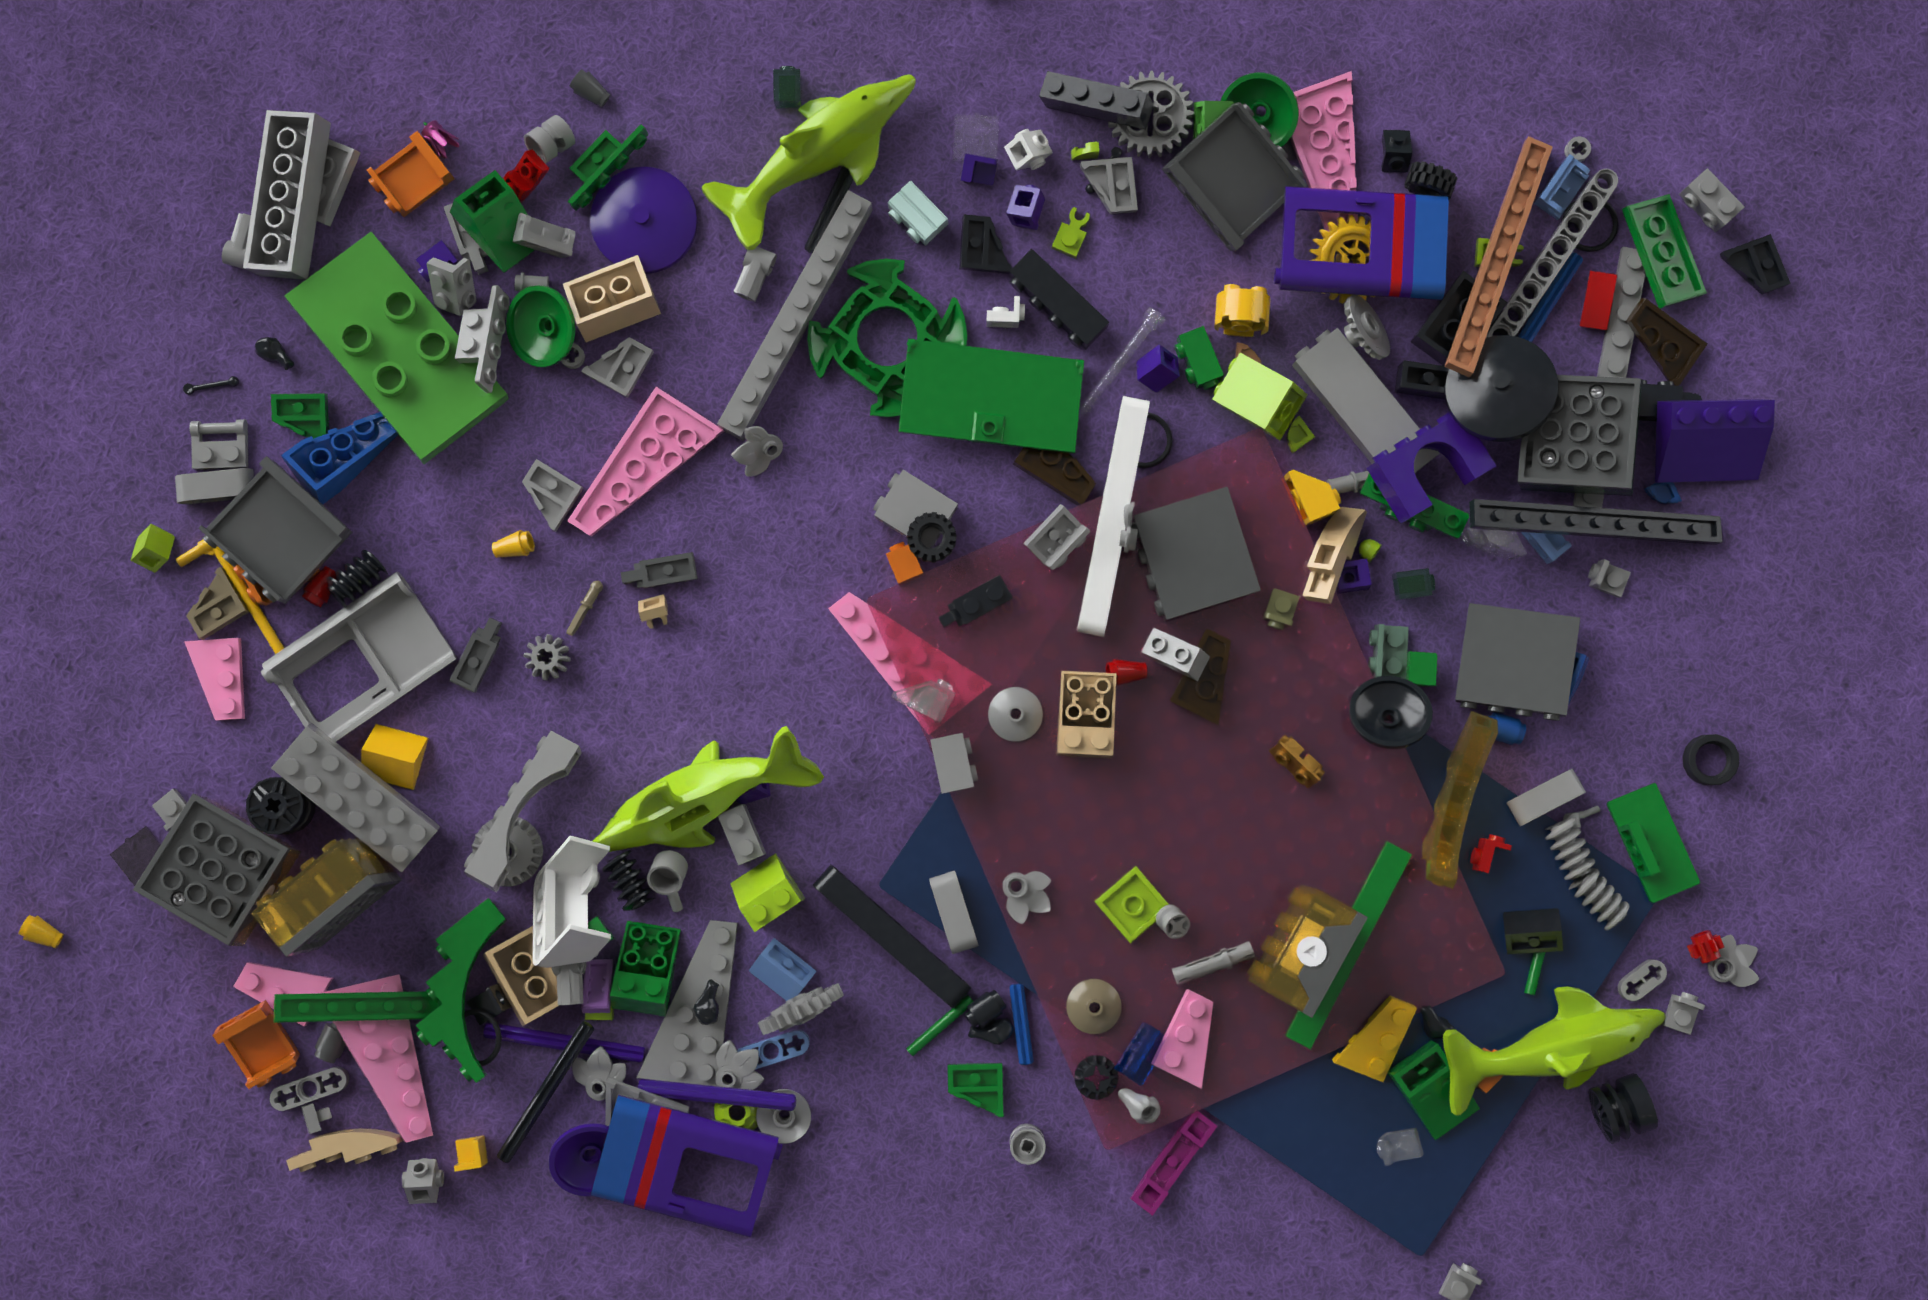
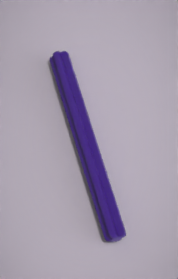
M485 1024L483 1036L489 1039H496L492 1024ZM498 1024L501 1030L502 1041L564 1050L572 1038L571 1035ZM590 1038L580 1051V1053L591 1055L594 1050L602 1046L610 1058L642 1062L645 1057L644 1047Z
M641 1079L638 1083L639 1089L664 1098L793 1111L796 1107V1097L794 1094Z

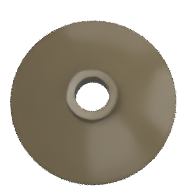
M1087 979L1078 983L1071 990L1067 999V1014L1072 1024L1080 1031L1088 1034L1104 1033L1117 1023L1121 1014V1000L1118 992L1108 982L1100 979ZM1091 1003H1098L1100 1009L1097 1012H1091L1089 1010Z

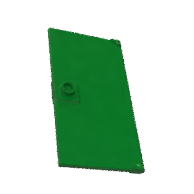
M908 338L898 433L1075 453L1084 360Z

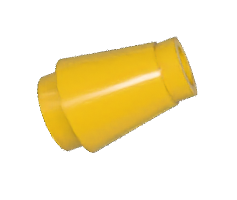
M522 530L492 543V551L496 558L528 556L535 549L531 533L529 531L523 532Z
M29 915L18 933L23 936V940L55 949L59 946L64 936L63 933H60L38 915L36 917Z

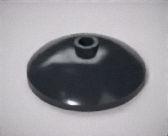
M1380 676L1364 682L1353 693L1349 705V718L1359 736L1368 743L1385 749H1401L1416 744L1427 734L1433 717L1432 705L1426 693L1415 683L1396 676ZM1390 720L1392 723H1386L1384 721Z

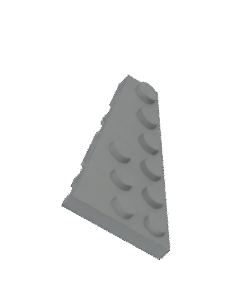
M710 920L636 1078L717 1086L715 1075L719 1067L716 1056L720 1047L724 1044L738 923ZM712 979L719 984L715 997L719 1005L718 1020L711 1025H702L696 1018L693 1007L702 995L708 980Z

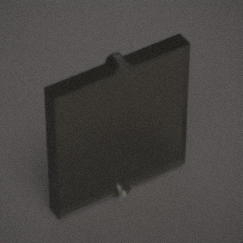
M145 826L131 838H126L125 843L110 855L135 886L161 844L148 827Z

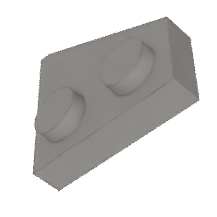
M1132 157L1081 161V170L1109 214L1137 212Z

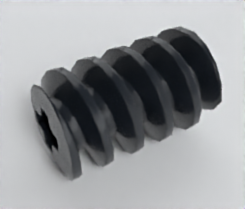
M367 550L361 551L363 560L357 556L353 557L354 566L349 563L344 564L346 573L341 570L335 571L337 580L332 577L327 578L328 590L344 608L347 607L346 597L354 602L356 600L353 594L354 591L363 595V584L372 588L373 585L370 580L372 577L381 581L379 572L383 571L388 574L380 561Z
M631 850L609 860L602 869L604 873L612 872L607 878L608 882L617 881L612 890L613 892L622 891L617 900L618 902L627 901L622 907L623 911H633L656 899L655 897H646L652 891L651 888L642 889L641 887L647 881L646 878H636L642 870L641 868H631L637 862L636 859L627 860L626 857L632 852Z

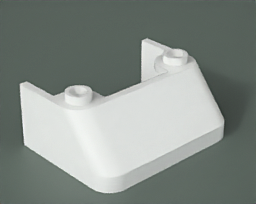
M569 836L538 872L533 888V964L535 966L549 968L589 962L611 940V934L588 929V893L599 883L600 873L597 872V865L610 851V846Z

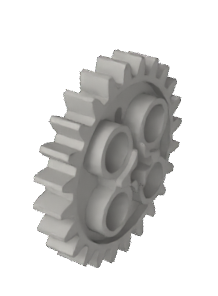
M1150 71L1149 78H1145L1144 74L1139 72V80L1129 76V85L1124 82L1120 83V87L1143 91L1148 94L1152 92L1154 94L1153 135L1151 137L1147 135L1148 125L1146 130L1135 131L1130 126L1108 122L1109 128H1115L1112 131V137L1121 136L1118 145L1128 144V153L1133 148H1136L1138 157L1143 151H1147L1148 158H1151L1152 151H1156L1158 156L1162 157V149L1165 148L1169 153H1172V144L1180 147V137L1187 139L1188 131L1186 129H1192L1193 122L1190 119L1194 118V111L1189 110L1193 107V101H1186L1189 98V91L1181 92L1182 83L1173 85V76L1166 81L1164 80V72H1161L1158 78H1154L1153 71ZM1167 98L1171 103L1164 106L1159 104L1158 100ZM1164 123L1169 125L1170 129L1160 131L1157 126Z
M839 983L825 989L821 986L806 994L804 992L787 1000L785 1004L770 1012L771 1015L759 1021L758 1025L763 1035L776 1030L782 1032L794 1025H802L830 1007L832 1002L843 997L844 994Z

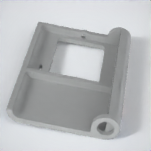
M397 571L354 602H351L346 608L341 609L262 663L263 670L261 674L269 684L274 682L278 685L305 728L313 723L337 742L455 661L457 657L412 588ZM354 640L377 674L379 681L375 686L324 721L318 722L294 686L293 680L348 641Z

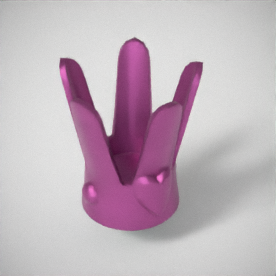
M436 120L428 124L426 122L423 123L425 127L421 135L432 145L439 158V152L445 159L447 158L445 148L443 147L447 143L455 147L460 146L454 140L459 138L444 130L442 125Z

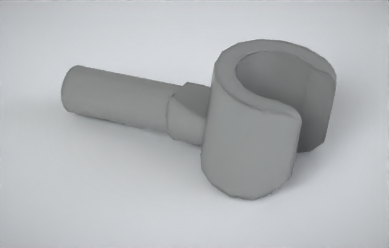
M1595 806L1585 811L1567 813L1564 815L1563 820L1574 818L1576 819V824L1571 828L1581 827L1580 818L1600 812V808Z

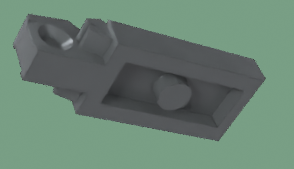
M690 552L639 561V563L634 564V570L621 572L622 583L625 585L637 582V588H651L698 580L694 553Z
M489 618L484 629L478 627L477 631L473 632L450 678L451 682L476 693L500 645L501 638L497 634L502 622Z

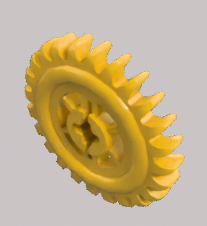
M1348 215L1347 223L1344 218L1338 217V226L1333 222H1328L1329 232L1324 229L1319 230L1323 239H1313V242L1319 247L1318 249L1309 250L1310 253L1316 255V258L1310 261L1334 262L1335 253L1337 252L1336 262L1348 263L1349 258L1347 256L1353 255L1351 258L1353 263L1365 264L1366 257L1370 253L1371 219L1366 225L1364 216H1359L1356 222L1353 215ZM1354 240L1351 247H1346L1343 244L1345 241ZM1359 241L1365 244L1369 252L1364 253L1358 248ZM1331 293L1329 299L1334 300L1339 295V303L1343 304L1352 295ZM1358 295L1362 297L1364 300H1366L1367 296Z

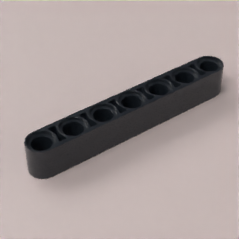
M832 864L814 882L813 886L951 1008L954 1009L972 989L969 984L962 980L960 976L921 944L919 940Z

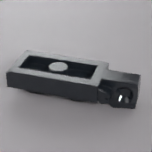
M998 575L953 600L952 603L947 605L950 611L938 618L943 628L954 622H957L960 627L1009 602L1013 597L1002 577Z

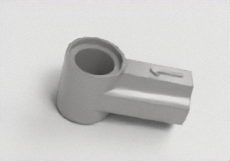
M238 214L231 240H228L223 247L222 262L224 264L244 269L243 265L251 215Z
M756 247L754 250H747L743 261L744 268L734 289V294L746 300L756 302L766 276H769L773 268L771 266L774 267L777 254L760 247Z
M586 962L552 967L554 975L557 976L558 1005L583 1004L582 974L586 970Z

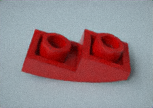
M531 149L525 151L515 169L508 171L503 179L513 189L522 203L537 187L550 168Z
M1590 270L1579 326L1607 330L1617 274Z

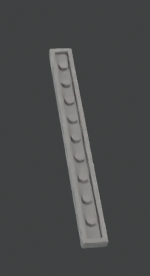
M1622 247L1620 250L1616 271V286L1608 327L1605 330L1597 377L1626 378L1634 332L1626 320L1641 299L1645 279V270L1637 249ZM1575 493L1572 506L1602 508L1604 495Z

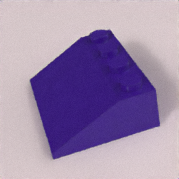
M1775 400L1657 401L1655 482L1758 480L1774 428Z

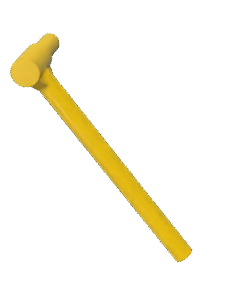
M201 540L197 546L176 558L179 566L183 567L203 554L215 555L274 653L277 654L284 649L258 603H254L248 596L246 591L248 587L244 580L237 576L233 566L222 557L225 553L218 546L214 549L204 540Z

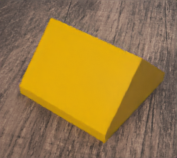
M375 724L361 749V763L386 783L414 790L428 737Z

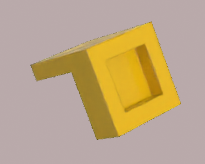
M484 1135L457 1139L455 1141L458 1163L454 1165L455 1172L481 1168L488 1163Z

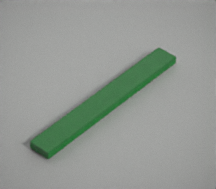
M1386 841L1351 910L1368 917L1313 1018L1298 1010L1285 1034L1286 1037L1311 1050L1412 856L1411 853Z

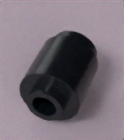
M993 990L990 993L985 992L967 1005L966 1009L968 1012L965 1014V1017L973 1028L978 1025L983 1029L1002 1015V1010L1007 1007L1000 995Z

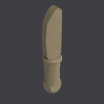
M598 580L591 583V587L583 601L580 602L582 605L573 618L566 634L573 636L589 608H593L592 605L603 588L601 581Z

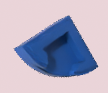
M1673 482L1655 483L1644 488L1645 492L1659 503L1675 504L1682 501Z

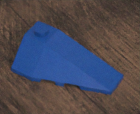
M378 412L353 422V425L345 428L328 430V434L313 439L312 436L305 438L281 456L301 486L323 505L341 492L398 436V433L383 415Z

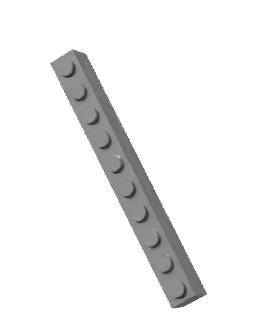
M849 190L845 194L719 419L717 425L725 432L742 441L745 440V428L752 427L809 326V320L811 321L871 215L873 211L872 202Z

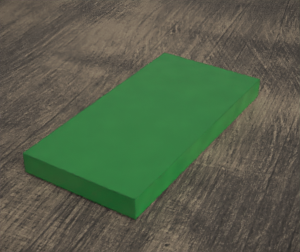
M1670 194L1623 208L1622 212L1658 308L1661 309L1705 295L1707 292Z

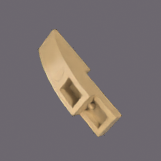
M1340 507L1341 509L1334 513L1328 521L1307 565L1311 572L1303 593V597L1306 600L1331 604L1345 561L1352 558L1367 514L1366 510Z
M378 1129L340 1130L314 1137L309 1140L312 1150L293 1156L286 1160L289 1171L299 1168L300 1172L316 1167V1161L325 1158L326 1163L341 1158L342 1154L345 1163L354 1160L355 1164H359L371 1159V1153L381 1151V1154L384 1155L397 1150V1144L402 1142L403 1139L400 1134Z

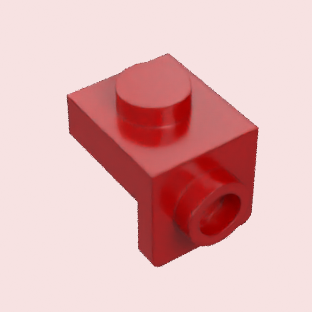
M1489 834L1488 839L1480 838L1478 847L1474 848L1471 854L1470 863L1473 864L1472 870L1489 873L1495 848L1511 851L1512 845L1505 844L1506 838Z

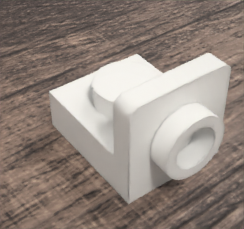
M1014 296V311H1008L1009 309L1006 307H994L992 311L987 310L986 327L1018 328L1019 320H1024L1025 304H1020V296Z

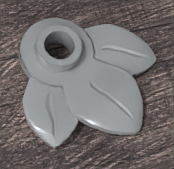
M752 426L744 430L747 441L731 454L737 462L746 465L745 475L748 477L763 473L768 468L770 461L777 458L783 450V443L778 436L768 434L762 427Z
M1135 502L1124 507L1126 530H1121L1119 546L1124 547V552L1128 553V550L1135 551L1138 529L1131 528Z
M1032 871L1026 875L1014 872L1006 876L1003 881V891L1008 897L1006 908L1015 921L1023 924L1027 919L1029 911L1037 913L1050 911V901L1043 890L1050 884L1051 879L1039 871ZM1019 881L1021 889L1013 891L1011 889L1012 882Z
M1731 934L1721 938L1725 948L1719 949L1720 958L1708 964V972L1711 978L1718 982L1729 981L1737 987H1746L1756 983L1759 977L1749 966L1755 959L1758 951L1757 947L1747 944L1736 945V941ZM1723 963L1725 965V971L1720 974L1717 970V967L1719 964Z
M728 1040L720 1047L716 1056L719 1067L715 1075L717 1086L753 1090L764 1081L763 1076L755 1071L759 1062V1051L757 1049L737 1052L731 1040ZM724 1075H731L733 1082L727 1083L724 1080Z
M600 1046L594 1050L587 1061L582 1058H576L572 1064V1071L576 1081L585 1086L588 1096L594 1100L601 1101L606 1099L607 1078L623 1082L626 1077V1064H612L609 1054ZM596 1083L601 1084L603 1091H597L594 1085Z

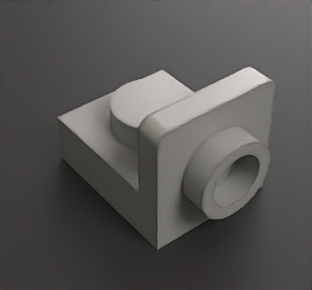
M1606 559L1598 561L1597 564L1594 563L1588 574V578L1591 579L1589 587L1621 598L1631 572L1609 564L1610 561Z
M172 789L152 805L166 823L163 826L166 831H170L187 802L177 789Z
M1682 992L1681 996L1672 994L1662 1025L1691 1035L1699 1009L1704 1010L1705 1005L1697 1002V996Z
M1453 1263L1439 1294L1450 1300H1469L1476 1284L1481 1286L1483 1280L1476 1275L1478 1270L1465 1263H1462L1461 1267Z

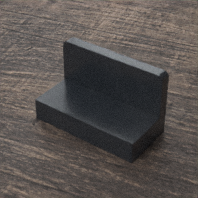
M1558 908L1503 913L1507 955L1563 951L1562 929Z

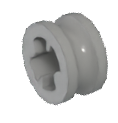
M1581 136L1572 138L1565 146V156L1567 157L1571 154L1579 162L1584 161L1591 152L1590 142ZM1574 144L1576 147L1581 145L1583 147L1581 153L1584 154L1577 153L1575 155L1572 152L1575 147H1572V145Z
M573 343L570 350L574 349L576 354L579 352V357H575V362L570 363L571 361L565 358L561 361L570 369L579 368L585 361L584 351L579 345Z

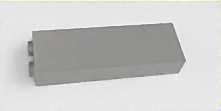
M1338 328L1333 332L1327 329L1315 339L1318 343L1314 347L1309 349L1306 346L1295 355L1297 360L1293 363V368L1371 464L1375 463L1372 458L1382 451L1387 450L1388 453L1396 450L1394 445L1404 438L1408 437L1411 441L1417 437L1415 432L1420 430L1419 427ZM1432 449L1419 450L1414 460V472L1416 473L1440 453Z

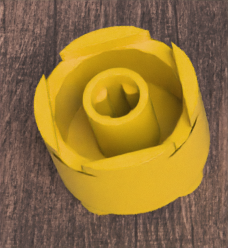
M1235 284L1225 285L1224 291L1219 292L1216 296L1215 330L1218 331L1219 328H1223L1224 334L1240 337H1253L1254 331L1260 330L1261 335L1267 333L1269 330L1271 300L1267 294V289L1260 286L1243 289Z

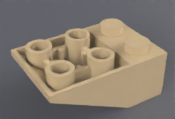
M1061 671L1057 756L1113 757L1117 673Z

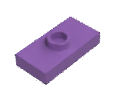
M595 959L586 962L583 1004L581 1006L582 1013H610V992L614 971L613 959Z

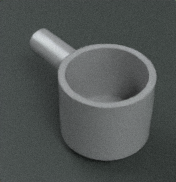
M666 850L655 856L647 875V882L655 892L667 895L673 912H679L683 909L678 891L681 889L686 876L688 863L678 852Z

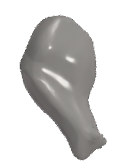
M1128 1088L1121 1089L1118 1092L1119 1098L1137 1123L1150 1124L1158 1118L1161 1107L1155 1097L1138 1094Z

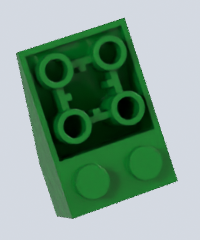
M496 170L454 199L450 210L451 215L503 273L535 251L512 242L518 215L520 213L528 214L513 189Z
M627 921L610 992L612 1009L666 1017L681 929Z
M1432 1040L1388 1071L1389 1076L1434 1140L1440 1138L1480 1109L1472 1097L1467 1109L1461 1115H1455L1451 1112L1450 1069L1447 1057L1439 1044Z

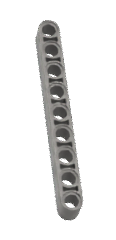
M1599 170L1589 180L1507 301L1508 303L1490 326L1486 338L1492 337L1493 332L1516 336L1617 187L1618 176L1613 170ZM1598 179H1604L1608 184V189L1601 188L1598 185ZM1584 200L1592 203L1593 211H1588L1583 207ZM1569 222L1577 225L1578 233H1573L1568 229ZM1553 244H1558L1563 248V255H1557L1553 251ZM1538 266L1545 267L1549 272V276L1542 277L1538 273ZM1523 288L1531 289L1534 298H1525ZM1508 310H1514L1518 313L1519 320L1517 322L1509 319Z

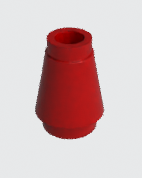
M324 566L303 589L305 592L302 597L319 608L322 607L323 603L327 604L331 594L327 588L329 587L327 578L332 577L336 579L335 571Z
M1113 659L1112 662L1106 663V673H1117L1116 686L1146 679L1147 665L1145 662Z

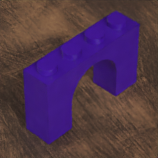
M1450 412L1436 420L1438 422L1437 426L1431 428L1428 424L1415 432L1417 435L1415 439L1410 441L1406 437L1394 445L1396 450L1388 453L1387 450H1384L1372 458L1375 463L1366 468L1400 524L1433 505L1418 482L1414 472V460L1419 450L1432 449L1443 454L1453 466L1464 486L1496 467L1480 438L1465 431L1455 421Z

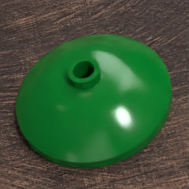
M1264 72L1246 74L1235 80L1226 89L1221 98V101L1241 102V104L1249 106L1254 113V120L1258 125L1261 124L1267 128L1271 134L1270 139L1275 146L1279 145L1282 147L1296 130L1299 120L1297 98L1290 86L1273 74ZM1259 106H1263L1266 109L1265 115L1258 114L1257 108Z
M530 286L521 290L512 300L507 312L506 329L508 339L515 353L524 362L532 366L548 367L559 363L569 353L575 337V320L570 305L558 291L548 286Z

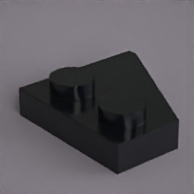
M964 214L962 216L959 269L1009 274L1012 267L1008 264L1002 250V243L995 234V227L991 217Z
M1771 234L1720 253V257L1761 295L1791 284Z

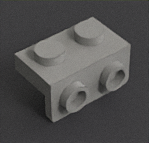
M433 257L426 263L435 307L461 316L464 310H468L476 303L469 259L463 258L456 265H452Z
M1060 504L1023 544L1046 567L1054 570L1067 561L1068 555L1074 548L1080 547L1085 542L1090 530L1082 525L1065 506Z

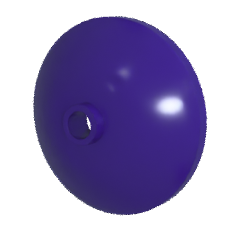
M602 1124L579 1125L569 1129L555 1141L549 1155V1169L552 1178L562 1189L579 1196H591L609 1126Z

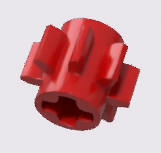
M1710 930L1691 936L1693 944L1687 946L1691 957L1694 959L1699 958L1701 963L1711 962L1720 958L1719 949L1725 948L1720 935H1712Z

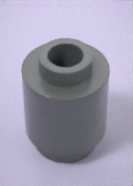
M333 1022L325 1024L315 1045L316 1052L314 1054L317 1058L329 1063H335L336 1059L341 1057L346 1047L341 1034Z

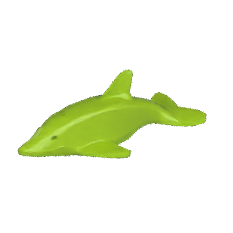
M910 74L903 75L894 80L861 86L840 98L823 97L808 101L798 109L807 120L792 133L780 138L781 145L748 187H735L713 181L705 183L701 187L702 192L709 202L730 219L741 244L747 250H754L762 240L767 203L773 195L782 189L816 177L838 166H844L850 171L857 186L864 183L873 171L878 159L881 130L911 94L916 84L915 77Z
M787 726L782 727L776 733L768 758L738 757L720 759L719 743L711 741L701 749L691 765L666 775L628 799L618 809L615 816L610 819L604 830L592 841L610 846L609 852L654 843L679 848L711 845L715 842V837L705 831L703 826L725 812L738 797L749 789L761 783L811 787L821 783L824 776L814 762L801 755L796 737Z
M1566 986L1554 989L1558 1003L1556 1017L1533 1029L1522 1039L1507 1048L1495 1052L1484 1051L1471 1043L1456 1029L1446 1030L1443 1034V1043L1450 1069L1451 1112L1455 1115H1461L1467 1109L1475 1088L1486 1077L1499 1075H1561L1564 1078L1563 1087L1569 1090L1579 1087L1597 1071L1599 1066L1634 1052L1645 1039L1649 1038L1654 1029L1664 1023L1666 1016L1664 1012L1651 1008H1607L1588 992Z

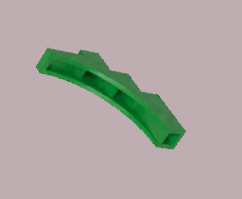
M487 898L435 939L439 944L436 950L445 961L450 958L452 962L426 981V984L429 986L426 992L435 1003L440 1000L442 1005L416 1024L419 1029L416 1034L426 1046L430 1043L432 1047H436L443 1041L445 1043V1046L442 1047L444 1052L451 1060L457 1058L462 1065L459 1070L469 1082L474 1080L476 1083L485 1078L487 1074L477 1060L468 1038L465 1021V993L470 972L480 951L490 937L507 921L490 898Z

